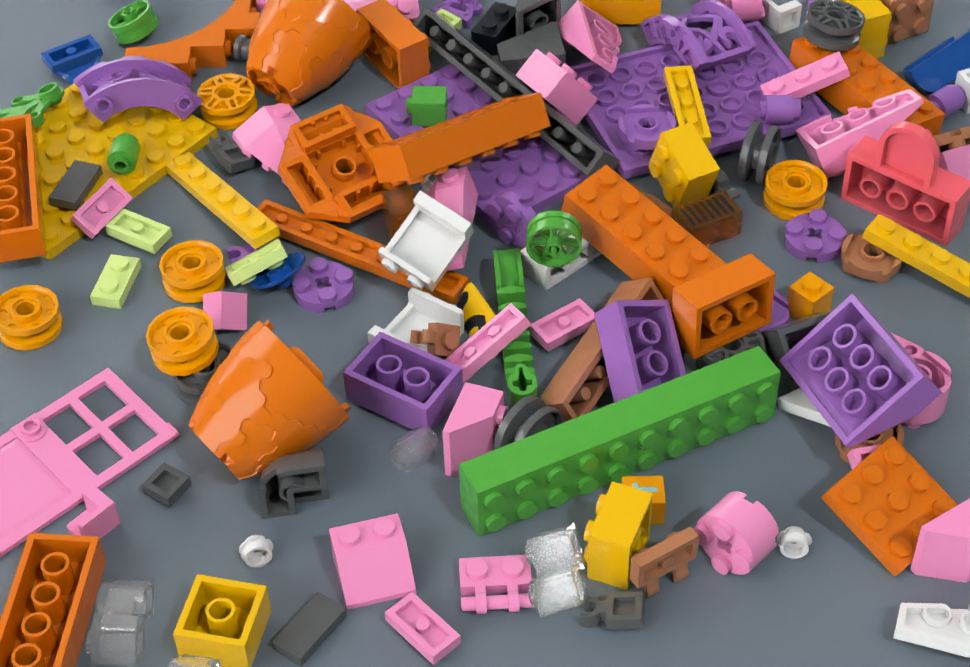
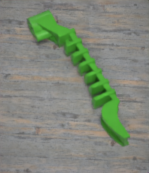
M520 248L492 250L498 313L512 303L527 318ZM529 327L518 338L502 349L505 385L510 409L526 396H538Z

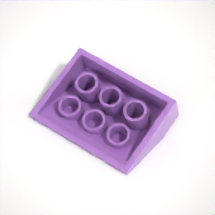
M853 293L779 360L848 448L918 415L942 393L877 316Z

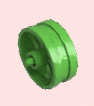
M139 0L123 6L113 14L108 21V26L115 33L114 36L117 41L125 45L139 41L149 35L158 26L160 19L147 0Z
M546 211L533 217L527 225L526 251L530 258L538 264L548 267H561L576 260L582 251V227L578 219L563 211Z

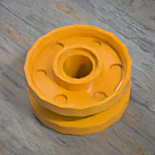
M228 73L211 77L202 83L197 91V95L202 99V103L199 105L201 118L219 130L237 129L258 111L255 86L249 78L243 75Z
M785 160L774 164L767 171L765 178V189L763 192L765 207L771 214L788 221L798 215L809 213L813 209L823 210L828 186L826 175L819 167L806 161Z
M189 240L178 243L169 248L160 259L159 269L163 278V287L166 294L175 301L200 303L203 302V294L222 291L226 286L227 274L224 268V257L221 250L213 243L202 240Z
M23 285L14 287L0 296V341L7 347L15 350L42 348L53 342L61 333L63 320L57 296L50 289L40 285Z
M180 306L166 310L155 317L148 326L146 340L154 365L161 372L171 376H187L200 372L213 362L219 349L211 317L204 310L195 307Z

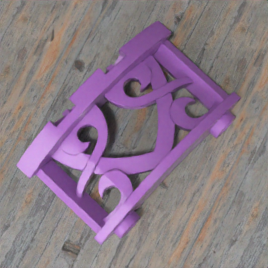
M716 0L700 1L691 7V12L673 17L667 14H660L647 18L640 24L650 47L660 44H673V50L678 54L685 66L692 65L694 74L699 73L701 70L748 56L756 47L753 32L747 29L735 12ZM712 27L710 33L705 31V29ZM731 41H732L736 48L727 51L726 49H731ZM714 50L716 55L707 57Z
M123 56L121 59L107 63L103 61L88 68L73 80L81 92L84 106L102 122L123 110L141 106L165 109L181 119H186L202 103V99L192 92L189 84L193 81L185 72L162 60L147 59L145 56Z

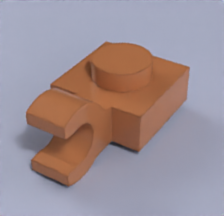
M436 322L428 323V329H422V331L411 330L410 343L427 345L428 353L434 356L447 358L459 348L460 326Z

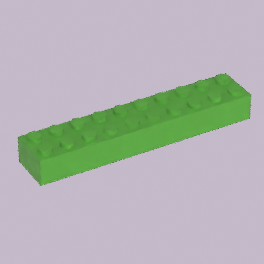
M757 346L460 463L461 509L480 537L490 532H497L504 526L519 520L529 519L536 513L548 508L558 507L580 495L590 494L597 488L612 483V481L619 482L622 476H629L641 470L651 469L658 463L671 458H678L685 452L700 446H707L717 439L729 434H736L746 427L766 422L775 414L781 372L761 347Z

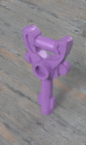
M445 0L433 8L434 12L442 8L461 18L464 29H469L472 26L474 15H481L483 12V6L479 4V0Z

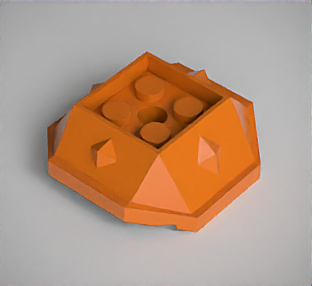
M341 103L290 126L278 166V173L307 218L351 223L401 200L405 184L392 186L391 182L379 183L369 149L392 141V138L379 120L355 112L353 108Z

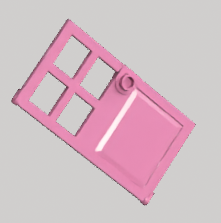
M106 368L38 413L29 416L0 436V558L26 541L29 533L39 532L84 501L82 492L93 484L101 490L180 437L179 432L169 422L166 423L109 368ZM106 385L126 406L104 421H101L81 400ZM71 407L91 429L66 445L45 423ZM136 414L157 436L132 452L111 429ZM101 437L122 459L99 475H96L75 453Z

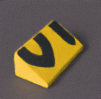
M472 282L468 283L455 306L463 310L464 330L471 337L496 315Z

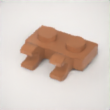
M690 526L680 532L669 534L660 543L650 548H643L631 557L630 580L637 589L643 587L645 599L659 593V578L672 571L675 584L689 576L688 562L697 558L699 535Z

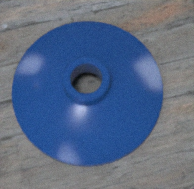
M301 252L287 254L288 257L283 259L284 262L279 267L259 272L257 277L250 282L253 289H267L276 286L279 290L292 284V277L305 263V255Z

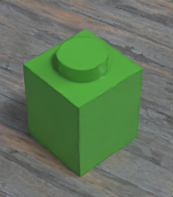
M413 86L412 97H407L406 112L412 115V126H432L447 120V86Z

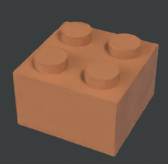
M880 0L890 10L892 16L886 46L928 32L934 0Z

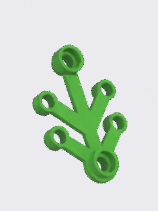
M56 82L45 84L37 90V94L21 95L14 98L10 102L11 108L0 109V118L29 114L33 111L31 116L34 128H37L45 122L42 114L48 107L59 104L65 91Z

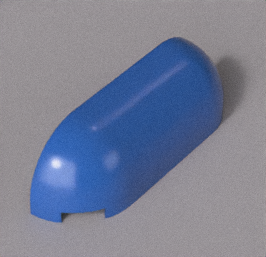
M970 28L968 32L956 40L954 36L948 38L903 69L906 81L915 89L930 93L955 81L958 71L970 68Z

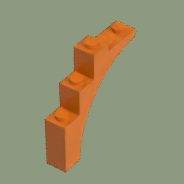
M235 0L221 17L208 26L170 42L126 48L125 56H145L147 59L165 61L185 72L191 77L192 81L194 74L198 73V68L227 67L228 56L233 55V46L237 37L245 34L252 38L260 17L256 0Z

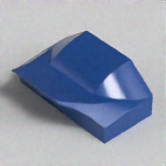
M90 34L41 53L45 65L54 74L60 75L70 84H73V80L82 72L100 63L103 55L101 46Z

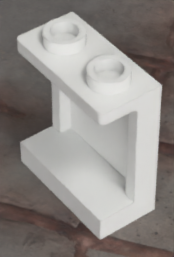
M419 191L413 200L415 207L386 248L381 246L378 253L382 259L381 264L386 269L395 274L399 270L408 276L406 280L412 286L419 290L425 287L432 292L474 233L472 223L424 192Z
M412 287L408 291V305L385 329L374 325L368 331V343L379 332H383L428 352L427 345L410 343L411 330L422 331V329H428V323L438 322L460 326L461 336L464 333V313L457 306Z

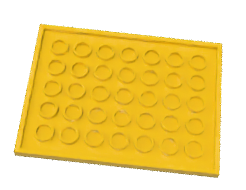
M74 83L66 88L62 101L55 106L48 107L42 114L45 122L35 128L39 149L46 255L44 257L52 260L85 235L70 220L76 210L50 205L48 199L75 160L101 165L103 174L80 207L110 178L115 180L134 199L168 174L166 169L167 163L188 152L194 155L208 144L209 137L217 138V128L192 114L186 119H181L170 111L151 106L129 108L116 113L105 122H102L84 106L81 92ZM122 133L134 135L140 144V153L135 170L126 175L113 172L107 165V157L112 141Z

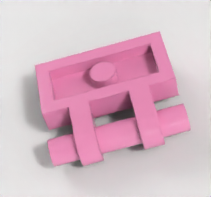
M530 554L459 558L461 596L475 595V597H461L462 612L476 611V614H487V610L508 609L509 612H520V608L534 607L533 593L519 594V592H532ZM501 593H507V595H492V596H486V594H501Z

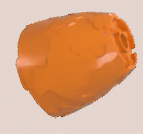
M268 0L261 12L250 41L248 61L246 63L247 77L265 95L269 96L272 93L277 95L275 100L278 103L289 104L291 107L300 104L303 100L329 87L361 56L371 43L369 23L363 14L356 13L344 0Z
M269 320L264 323L257 321L234 345L227 358L218 366L202 392L188 424L189 428L226 465L239 481L262 474V470L275 458L287 453L310 450L350 419L347 412L352 409L346 402L339 404L322 384L324 376L321 370L300 348L295 346L288 348L272 332L274 326Z

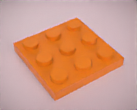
M893 436L887 439L821 497L894 577L912 562L921 526L958 505Z

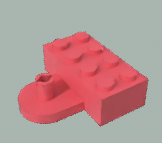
M902 121L892 124L882 134L879 141L865 135L848 153L840 199L873 214H881L917 234L947 246L964 225L970 200V180L938 167L940 151L929 129H924V127L912 122Z

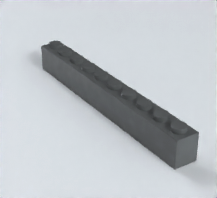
M426 6L413 23L420 32L427 35L432 48L495 100L500 101L508 97L537 93L448 20ZM543 98L551 126L540 130V137L589 177L606 164L613 170L616 168L621 160Z

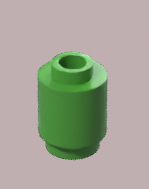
M122 133L113 139L107 157V165L113 172L126 175L135 170L140 153V144L137 138L132 134Z

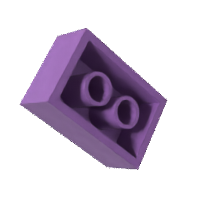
M616 300L594 313L614 403L686 375L669 300Z
M379 332L343 372L347 400L429 437L455 405L463 388L462 367L383 332Z

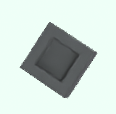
M163 463L142 484L144 494L171 507L192 484L190 476Z

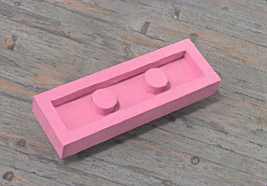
M836 52L764 83L760 87L764 95H793L794 98H801L850 77V73L840 52Z
M510 303L445 360L462 367L464 383L532 324L525 315Z

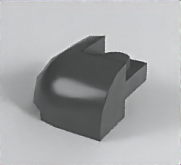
M323 448L287 453L273 459L262 470L258 488L262 519L297 514L296 503L329 499Z

